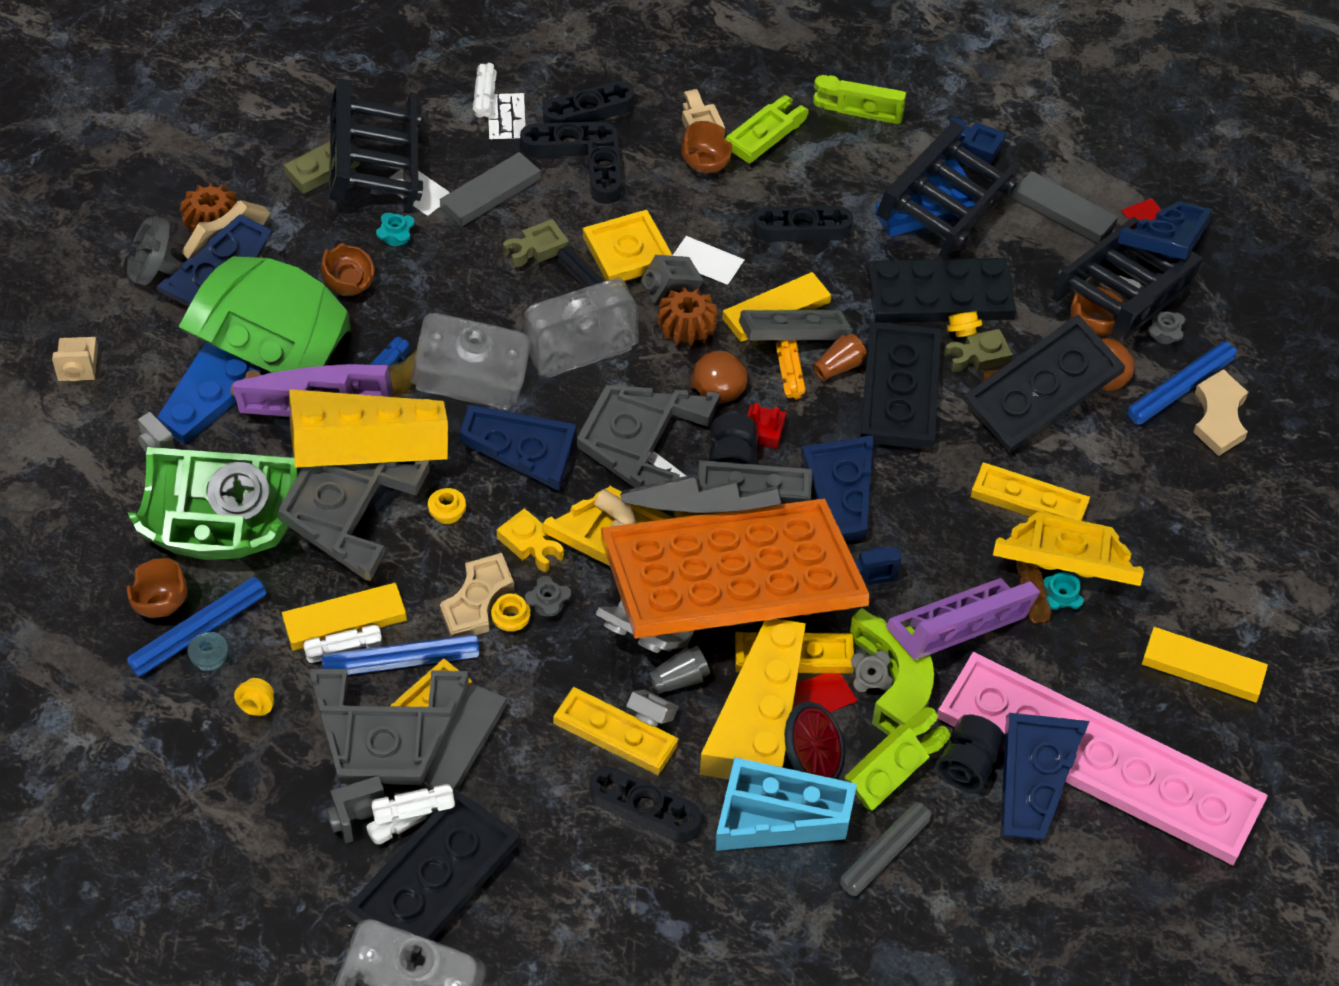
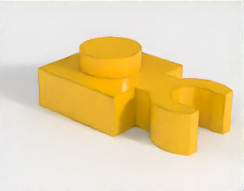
M525 508L497 529L498 540L521 560L526 559L530 555L535 557L537 568L547 573L550 570L549 560L545 556L553 555L560 561L564 559L562 545L550 540L551 536L542 532L543 524Z

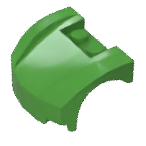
M236 256L225 261L208 276L193 298L179 325L183 332L269 373L306 367L327 366L341 338L348 331L351 332L348 311L320 281L298 267L270 258Z
M147 447L146 479L142 503L138 513H127L141 537L174 554L203 560L242 558L276 547L287 533L289 527L279 520L278 509L302 467H295L294 458ZM246 462L256 466L263 472L270 489L268 504L263 507L259 516H253L245 520L244 516L218 515L214 512L208 501L207 490L209 482L217 470L229 463ZM236 479L235 492L229 493L228 497H235L239 505L242 506L243 495L251 490H244L239 480Z

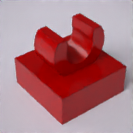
M759 403L750 405L747 416L756 421L759 426L758 445L778 449L786 412L780 411L778 407H774V409L760 407Z

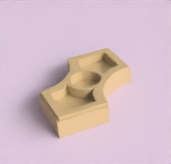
M242 200L237 201L233 208L221 218L212 222H199L181 253L187 259L193 258L208 245L209 240L239 214L264 225L270 212L264 206Z
M1223 369L1198 384L1195 391V396L1203 406L1204 417L1196 424L1194 433L1218 456L1244 441L1248 433L1238 417V408L1245 402L1248 391Z
M502 553L465 563L467 576L464 585L453 597L440 603V612L450 637L471 634L479 635L489 632L488 614L492 605L502 595L514 591V581Z

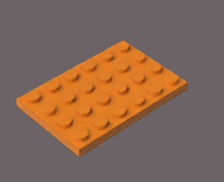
M825 498L743 511L717 512L601 528V541L634 638L654 637L657 635L810 615L834 610H847L869 605V591Z

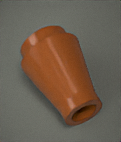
M852 333L847 336L841 335L812 364V368L817 377L825 382L833 376L862 365V360L867 357V351L856 335Z

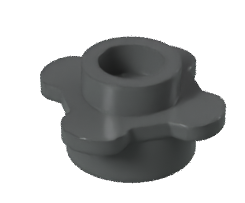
M1161 310L1151 318L1152 325L1149 326L1148 333L1155 341L1161 344H1171L1183 338L1181 326L1185 323V318L1182 314L1163 312Z
M542 576L537 579V586L525 594V602L529 606H533L534 610L542 616H555L562 610L563 601L570 599L571 590L567 586H559L554 583L549 576Z
M878 651L875 655L868 656L857 653L852 657L851 665L855 668L856 673L853 686L857 691L865 692L868 688L876 687L886 690L891 686L892 678L888 675L887 669L890 657L886 652ZM869 668L875 669L874 675L868 674Z

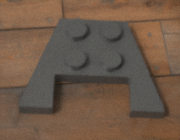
M605 385L577 437V448L634 488L679 478L680 474L647 463L672 415L708 427L720 404V394L707 392L706 396L688 395V390H675L673 394L652 393V388Z
M415 461V464L387 462L302 467L278 509V518L365 580L371 581L384 557V545L352 536V533L379 485L417 495L430 471L429 461Z
M310 669L311 682L339 784H353L379 776L381 784L422 785L468 687V671H431L429 706L400 707L345 706L348 686L347 669Z

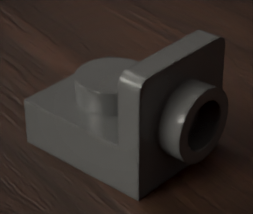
M655 255L641 279L653 303H661V299L665 298L669 290L679 291L685 286L687 291H695L697 288H700L704 281L690 257Z
M379 776L330 791L333 807L326 809L333 833L341 831L345 844L353 841L350 820L356 818L362 820L372 817V801L384 798V789Z

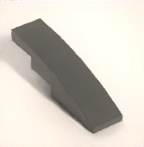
M696 474L624 490L620 494L621 500L624 503L659 510L698 513L743 511L781 504L777 486L740 494L736 479L699 488Z

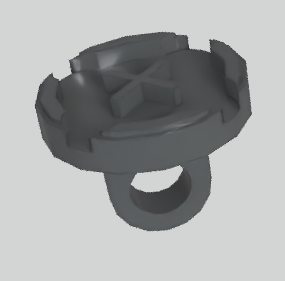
M154 215V217L146 218L139 227L133 240L136 255L135 257L130 256L127 262V275L130 281L145 286L151 282L157 271L173 275L188 260L181 253L184 246L168 241L170 229L168 220Z

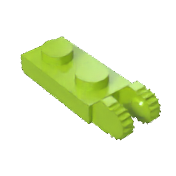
M823 74L814 80V88H816L817 92L813 95V103L820 107V109L824 108L837 111L838 113L898 125L902 123L906 92L840 81L836 76Z
M784 95L773 104H768L730 133L725 140L727 143L732 142V153L750 164L793 129H797L800 124L802 125L808 116V109L801 105L786 115L791 109L793 100Z
M924 708L904 725L900 724L845 775L844 779L846 782L857 784L855 794L865 808L873 811L930 757L929 754L939 751L950 740L951 733L947 727L942 725L933 728L920 741L917 739V735L925 733L937 721L938 714L934 708Z

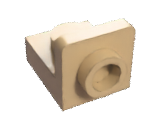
M96 337L59 338L58 352H54L52 357L58 381L95 380L98 353Z

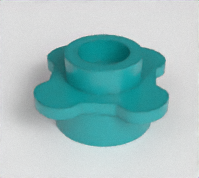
M385 213L381 216L382 224L376 230V235L388 245H403L410 239V228L415 225L414 218L409 215L403 217L399 214Z
M1060 572L1044 578L1042 587L1047 592L1045 604L1048 608L1052 610H1057L1060 607L1078 609L1083 605L1084 599L1079 595L1080 581L1074 575Z

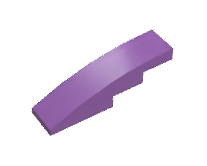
M347 364L306 367L264 374L235 381L233 384V391L240 413L289 417V389L392 397L394 392L388 365Z

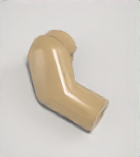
M605 489L599 493L594 505L615 518L610 527L637 523L633 510L628 503L622 502L620 498Z

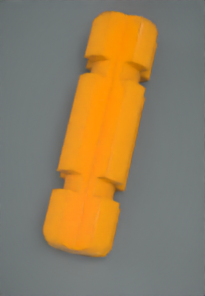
M780 340L776 342V349L779 356L778 360L784 392L787 398L794 397L797 400L806 392L797 340Z

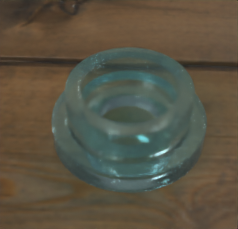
M215 632L201 633L195 636L188 645L190 661L202 670L209 671L219 668L228 655L227 641L223 636ZM213 647L209 651H203L205 648Z

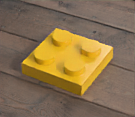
M648 210L583 228V239L604 278L611 285L643 276L655 255L673 256Z

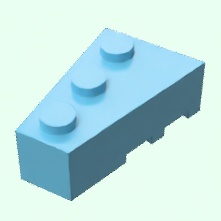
M734 757L716 834V851L846 839L857 784Z

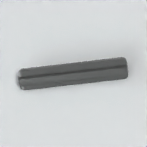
M914 802L841 876L840 886L851 896H857L930 822L932 815L930 809L921 802Z

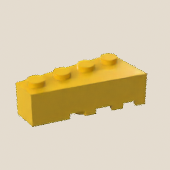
M289 389L290 430L295 467L448 459V419L444 401Z
M780 619L764 621L701 753L700 775L729 780L734 757L783 768L786 752L784 732L786 721L793 709L806 623Z

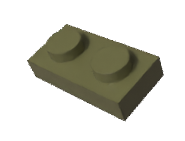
M330 141L283 165L285 175L303 194L329 181ZM353 161V164H350V168L359 166L360 162Z

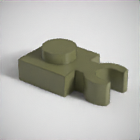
M550 219L522 230V239L511 238L503 243V253L508 255L516 252L511 255L512 266L520 267L528 261V258L533 256L538 263L557 256L560 249H564L569 245V241L555 221Z
M1000 329L966 336L965 345L960 342H951L945 346L944 351L945 358L951 356L959 357L952 359L950 368L952 372L963 371L970 364H974L977 371L1004 366L1012 361L1013 356Z

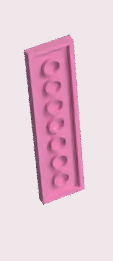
M975 652L972 653L940 706L938 719L955 727L960 717L974 714L992 721L1000 727L1004 734L1006 715L1009 713L1090 721L1086 733L1081 739L1076 752V759L1069 770L1065 782L1234 866L1265 803L1267 794Z

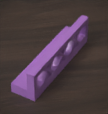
M1002 578L890 618L886 628L910 656L917 660L1026 618L1040 591L1031 581L1010 588ZM909 625L916 628L913 635L908 632L905 626Z

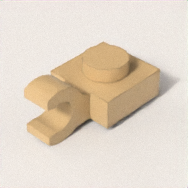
M697 89L685 91L684 96L687 103H683L684 111H682V122L685 128L695 121H709L722 126L725 135V126L715 105L704 106Z

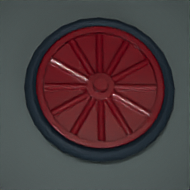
M802 702L790 712L785 726V747L790 763L796 771L836 779L841 772L844 761V743L839 726L831 713L820 704Z

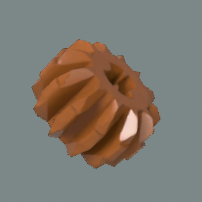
M212 182L208 187L204 188L197 184L196 192L187 191L185 200L181 202L180 207L186 230L193 233L199 222H212L228 213L238 201L235 192L229 191L226 185L216 188Z
M685 286L681 293L670 290L667 298L661 299L659 313L657 314V324L662 329L664 339L674 338L676 346L682 341L687 342L690 347L695 340L705 343L708 335L714 334L718 317V310L716 305L712 304L711 295H701L699 288L689 292Z

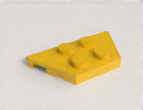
M611 486L605 489L621 499V491ZM600 492L596 493L590 500H582L571 506L569 513L555 520L551 516L544 521L543 533L610 566L601 541V528L610 527L615 518L594 505ZM629 504L637 523L674 518L658 509Z
M1036 512L1028 518L1026 523H1020L1014 527L1011 537L1007 540L1001 537L996 539L993 556L1036 564L1047 570L1060 569L1074 572L1086 578L1098 577L1141 586L1144 574L1141 566L1133 567L1130 563L1132 553L1126 545L1119 541V536L1112 527Z

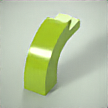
M861 608L852 617L850 633H853V642L870 655H875L878 651H884L890 657L887 669L892 675L894 683L876 701L872 724L889 735L900 724L904 725L917 712L928 708L934 679L932 659L930 655L914 660L886 628L887 623L881 617L872 615ZM909 625L905 626L908 632L913 635L915 630Z

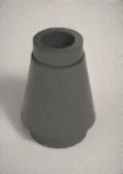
M686 646L655 668V670L649 672L648 675L655 691L659 695L663 692L702 683L703 678L710 675V670L699 647L695 646L689 649Z

